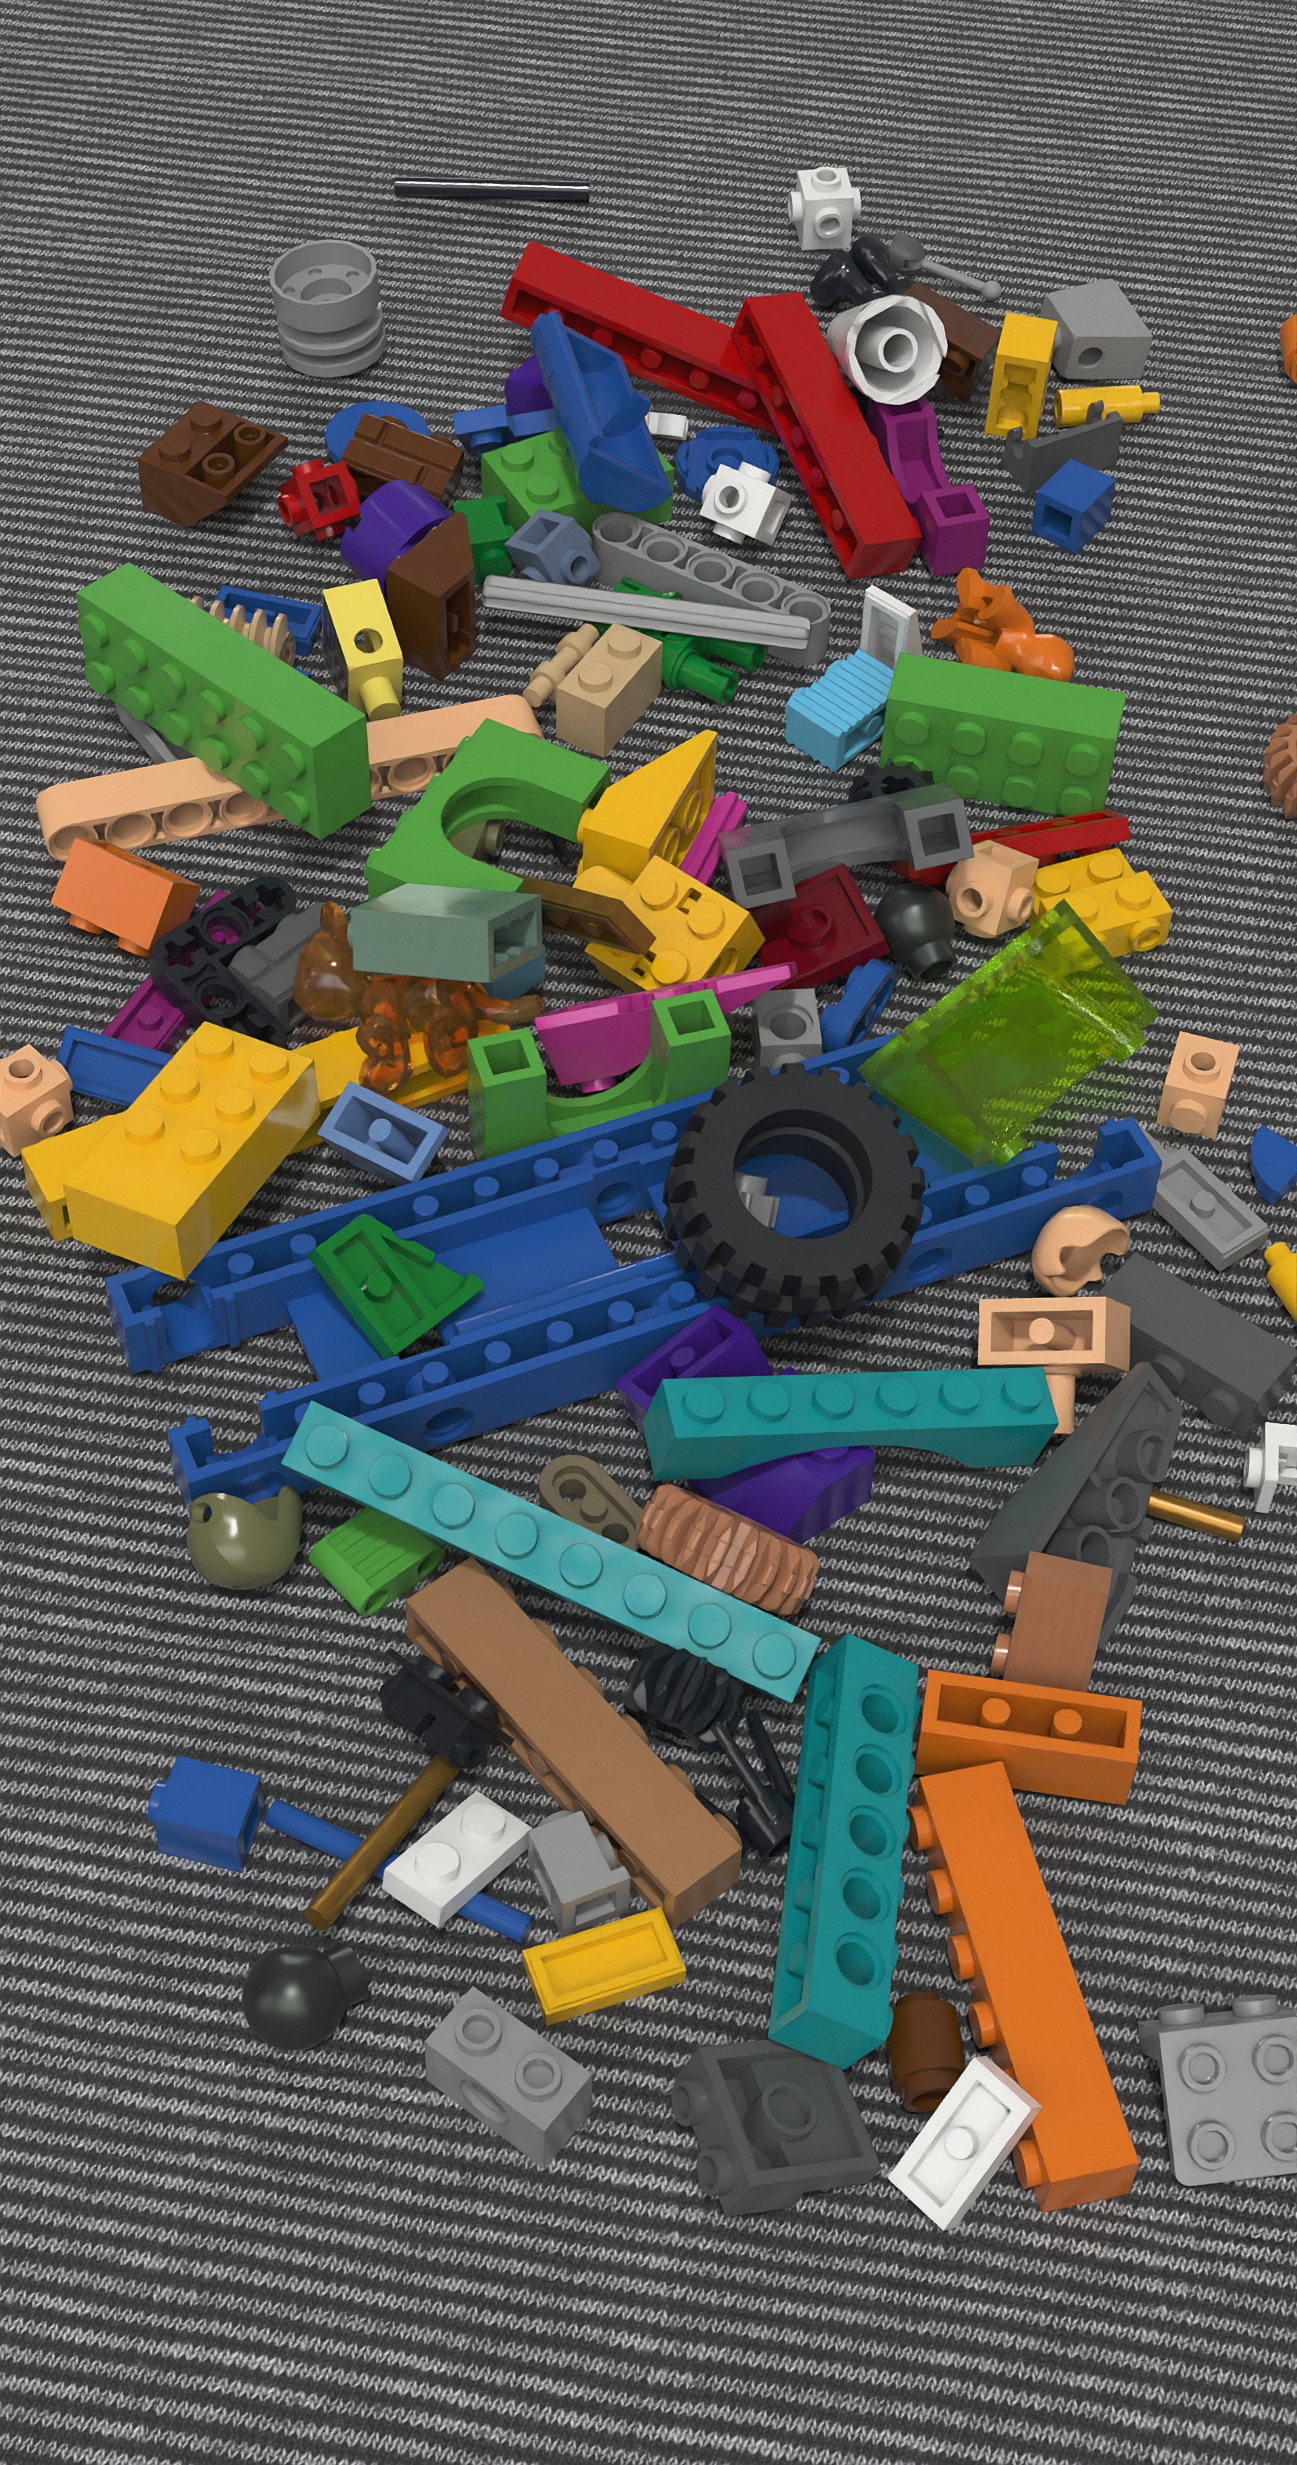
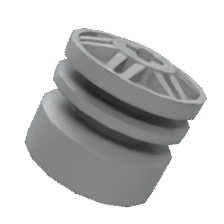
M326 239L312 241L289 249L275 260L269 272L275 314L277 315L282 356L292 369L308 376L332 378L351 375L368 368L381 357L387 341L380 303L378 275L375 258L364 247L341 240Z

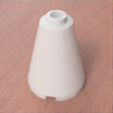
M900 294L887 295L838 314L830 323L826 337L831 353L836 356L839 365L856 388L871 400L894 405H902L917 400L935 385L940 376L937 372L941 365L942 357L946 358L948 347L944 325L933 308L918 299Z

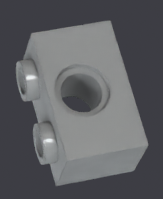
M474 1986L424 2041L426 2080L544 2169L591 2113L593 2074Z

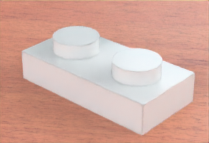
M476 1790L385 1868L382 1889L439 1928L528 1849V1830H531L532 1827Z
M987 2056L974 2057L888 2176V2179L943 2231L956 2228L1043 2106Z

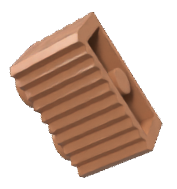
M1030 1551L1025 1573L1011 1570L1003 1611L1016 1614L1012 1635L998 1632L990 1673L1003 1676L1005 1681L1087 1693L1108 1601L1113 1569Z

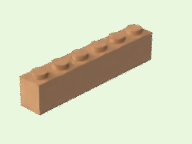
M471 1556L406 1600L408 1638L423 1654L457 1678L452 1687L459 1694L467 1686L500 1711L492 1723L515 1739L511 1746L500 1739L503 1744L563 1810H571L575 1813L582 1810L593 1834L604 1832L614 1851L618 1868L625 1866L630 1876V1885L652 1909L661 1906L671 1931L675 1930L739 1882L742 1842L734 1826L722 1814L715 1813L712 1815L695 1797V1790L686 1774L673 1763L665 1765L650 1749L649 1740L639 1723L628 1714L620 1716L605 1700L603 1689L596 1677L584 1666L575 1668L561 1652L559 1642L549 1626L540 1619L532 1621L517 1605V1599L512 1588L500 1574L493 1572L489 1575L475 1558Z

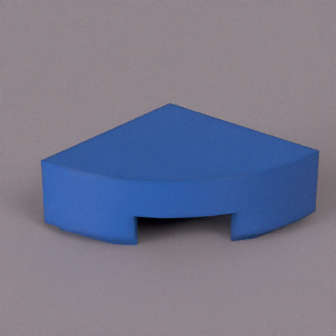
M1261 1125L1254 1135L1251 1144L1249 1164L1255 1179L1254 1185L1256 1190L1267 1202L1275 1206L1297 1184V1146L1266 1126Z

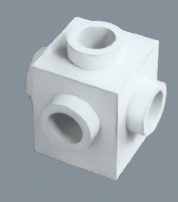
M819 167L815 170L797 171L796 191L788 193V215L790 222L795 223L801 249L849 248L852 220L860 217L861 198L859 189L851 187L846 168Z
M745 462L741 463L738 471L720 464L717 473L712 475L704 486L701 498L703 506L700 515L715 521L716 524L712 532L742 545L747 535L772 546L793 496L768 484L771 474Z

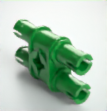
M627 576L622 577L621 583L618 582L613 591L684 600L683 596L677 591H668L663 594L645 587ZM586 621L582 623V625L587 623L594 626L598 630L600 638L611 627L609 624ZM628 627L663 642L661 681L665 682V686L668 689L675 691L686 688L705 696L721 706H726L728 699L731 700L739 684V674L707 661V657L715 655L746 669L750 673H755L757 666L761 667L768 652V646Z

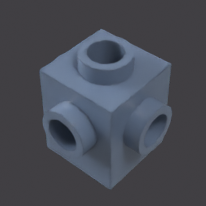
M541 508L504 544L520 570L518 578L586 587L587 582L602 568L591 549L593 546L591 537L576 523L574 518Z

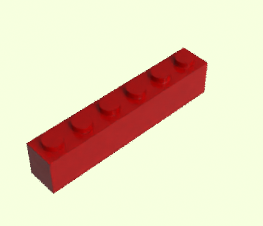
M529 241L512 276L499 315L500 317L531 330L540 313L547 316L550 311H555L560 314L565 326L621 355L627 372L780 437L730 335L732 327L534 241Z
M801 292L745 298L730 335L848 579L905 572L922 539L919 523L911 515L900 493L899 483L888 469L879 450L877 438L870 432L859 410L858 400L850 392L839 370L838 360L831 353L820 331L817 317L811 313Z

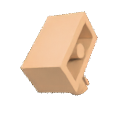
M1108 1297L979 1299L978 1365L989 1369L1043 1367L1059 1422L1051 1437H1058V1434H1062V1437H1069L1075 1430L1076 1378H1081L1082 1373H1129L1131 1307Z

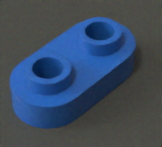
M873 958L865 967L857 965L853 969L847 980L844 996L837 1005L830 1003L820 1017L819 1024L823 1053L836 1051L865 1040L885 1011L892 997L898 977L896 967Z

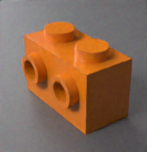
M75 837L51 904L71 913L68 922L72 925L96 934H102L105 929L120 936L117 945L122 949L143 957H151L154 944L160 937L189 920L202 886L104 840Z

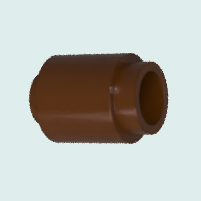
M916 1992L899 1998L895 2003L896 2007L892 2008L893 2024L886 2039L893 2089L897 2094L902 2095L904 2107L913 2112L931 2113L937 2110L967 2067L956 2007L950 2002L940 2000L939 1996L935 1993Z

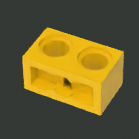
M1006 313L996 352L984 433L1007 437L1009 430L1022 426L1023 437L1021 440L1026 441L1027 439L1037 437L1046 398L1058 321Z

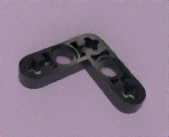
M259 877L250 881L160 937L155 942L149 965L150 978L161 992L197 1028L206 1021L285 1049L287 1034L282 1024L228 970V966L231 965L234 956L239 950L248 945L257 946L275 933L282 919L295 912L297 903L296 893L289 884L275 877ZM258 902L266 906L256 913ZM277 905L279 907L278 912L270 906ZM254 917L253 925H252L250 919ZM215 926H226L233 929L240 939L232 944H221L211 939L207 931ZM194 945H195V948L197 949V951H195V952H193V947H194ZM190 957L187 969L179 964ZM168 958H170L173 962L178 964H174L170 967L169 965H167ZM218 994L229 999L234 1005V1009L225 1014L213 1013L204 1007L201 1000L206 996ZM243 1020H246L245 1027L241 1025Z

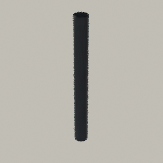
M395 176L394 193L395 196L589 201L590 181Z

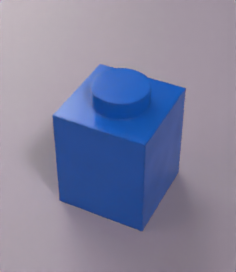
M1070 458L1037 491L1031 533L1077 554L1109 521L1116 479Z
M177 1756L168 1781L161 1779L157 1781L148 1806L147 1819L148 1822L155 1824L159 1852L242 1873L265 1812L261 1776Z

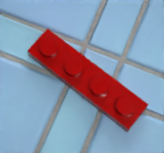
M1108 808L970 833L972 845L991 840L1039 859L1038 865L1055 862L1057 860L1056 853L1076 850L1077 855L1087 856L1111 849V843L1130 840L1128 817ZM893 860L891 861L892 871L908 880H912L914 883L935 885L947 881L946 873H950L958 861L917 871L907 861Z

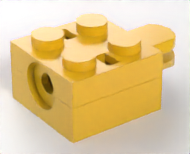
M657 855L653 856L634 883L608 867L595 865L580 874L573 884V888L620 899L657 938L645 955H637L590 942L585 948V953L600 974L629 994L741 972L765 941L750 912Z

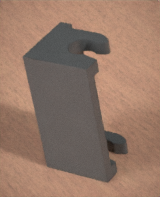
M1100 400L1089 405L1085 424L1070 429L1065 428L1040 439L1033 437L1027 439L1024 444H1021L1023 428L1022 426L1013 428L1007 434L1005 454L1001 455L1000 463L1027 494L1038 491L1070 458L1097 471L1114 466L1117 462L1124 419L1117 411L1107 413L1106 418L1102 420L1104 403Z

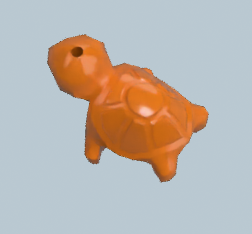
M963 568L958 575L956 583L960 599L958 608L951 618H939L934 623L931 639L953 645L956 654L964 664L1008 672L1017 671L1019 674L1070 683L1073 680L1075 671L1073 649L1060 636L1036 634L1033 619L1025 607L1014 599L1012 589L1009 586L1001 584L998 587L995 584L986 583L982 580L976 569Z

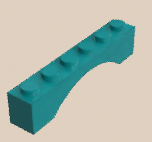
M1043 1367L662 1379L642 1422L655 1481L721 1478L747 1467L788 1455L826 1448L859 1445L903 1446L929 1450L955 1458L971 1468L1028 1466L1034 1464L1059 1425Z

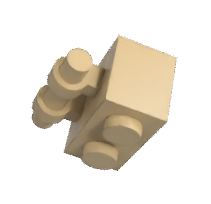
M616 622L611 625L601 638L598 630L587 623L583 624L576 632L566 634L557 644V654L550 662L544 661L538 665L530 675V684L523 691V697L529 701L532 707L541 706L546 699L556 702V738L602 758L607 756L661 693L663 642Z

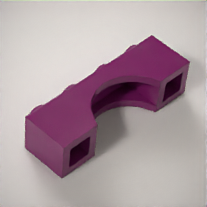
M924 394L919 399L902 405L884 404L869 398L866 424L870 432L877 438L879 450L890 473L896 477L899 483L900 493L911 515L919 523L922 539L918 548L932 576L955 574L961 572L966 567L972 569L984 568L990 516L972 483L953 487L950 484L940 455L936 414L926 395Z

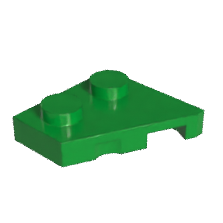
M365 1213L307 1254L312 1264L384 1360L397 1355L486 1287L479 1277L472 1273L463 1277L433 1260L436 1254L415 1241L400 1239L393 1233L390 1227Z

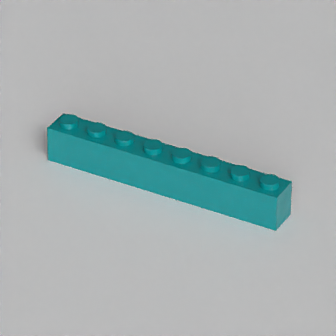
M312 1400L281 1462L289 1471L464 1554L473 1556L481 1562L658 1645L668 1644L677 1650L685 1648L696 1656L707 1657L710 1663L725 1668L728 1674L737 1679L741 1684L790 1707L822 1639Z

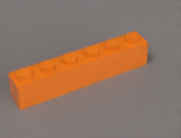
M998 1761L919 1777L914 1807L906 1809V1815L910 1818L909 1837L916 1851L925 1849L931 1871H928L926 1874L930 1903L936 1915L946 1914L952 1936L947 1938V1951L951 1969L956 1980H967L973 1998V2003H970L968 2006L973 2038L979 2048L988 2047L992 2061L1043 2106L1012 2149L1015 2169L1024 2189L1034 2188L1041 2213L1129 2194L1139 2166V2160L1003 1762Z

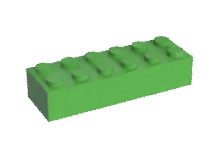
M130 562L76 592L80 617L78 629L83 638L86 659L84 672L89 685L97 693L106 695L127 709L134 718L143 720L164 734L171 743L183 747L204 761L211 770L220 772L241 786L248 795L255 799H260L281 813L288 822L300 826L319 840H322L372 807L366 714Z

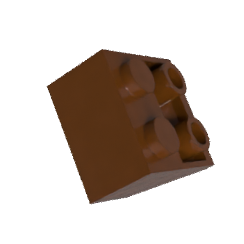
M916 281L902 295L918 299L933 308L944 325L948 344L946 358L942 357L941 365L937 372L940 376L932 388L946 398H957L967 404L996 358L1002 331Z
M199 400L137 458L143 509L187 528L229 504L288 447V437Z
M456 511L442 524L432 528L420 542L404 555L395 558L386 569L388 613L402 652L403 661L439 681L444 680L476 652L474 562L466 515Z

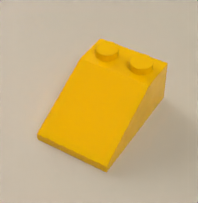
M708 729L704 730L608 787L595 809L587 808L577 830V841L583 843V856L577 869L576 878L585 870L595 865H600L612 869L634 883L654 855L659 856L678 869L680 868L714 803L718 732Z

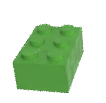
M561 427L481 454L482 498L505 495L507 500V524L513 525L515 533L540 508L574 518L576 523L589 534L591 539L594 521L601 515L610 512L630 514L653 525L672 519L674 468L657 448L656 450L670 484L672 495L657 507L644 512L631 513L615 509L605 503L603 505L595 504L582 493L579 488V479L575 466L566 451L567 444Z

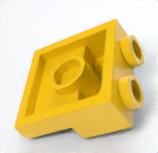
M1118 847L1037 869L1032 890L1035 892V903L1028 921L1059 972L1082 966H1094L1107 959L1136 951H1148L1166 943L1173 910L1149 873L1143 871L1135 874Z

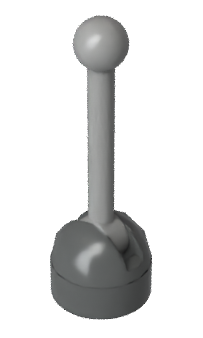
M899 231L888 249L890 265L896 273L898 271L903 275L910 276L923 268L982 292L983 297L988 301L997 300L1001 295V286L996 281L991 280L985 283L926 259L925 249L921 242L910 235Z

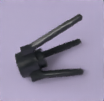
M751 1710L746 1714V1720L775 1791L771 1785L762 1784L740 1747L735 1743L725 1725L721 1722H714L711 1726V1731L750 1793L736 1807V1812L741 1817L738 1824L695 1788L694 1790L695 1797L712 1815L720 1813L734 1826L742 1842L741 1856L743 1858L756 1851L762 1861L768 1862L789 1851L795 1794L760 1715L757 1711Z

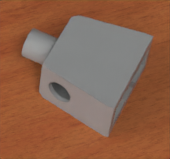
M1105 279L1051 292L1044 298L1039 318L1058 321L1052 363L1062 377L1067 379L1141 378L1153 335L1113 279Z

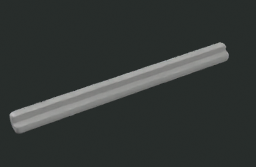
M489 575L485 579L482 590L483 605L490 609L609 625L616 622L631 628L793 650H805L809 644L811 634V621L804 616Z

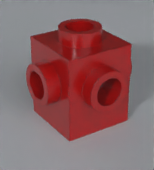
M321 458L291 468L294 478L278 486L281 496L278 497V507L285 524L288 527H293L296 537L313 532L317 542L344 533L346 530L344 521L359 515L360 513L357 510L361 506L357 484L349 473L345 460L324 467ZM314 497L317 499L319 503V508L316 505Z

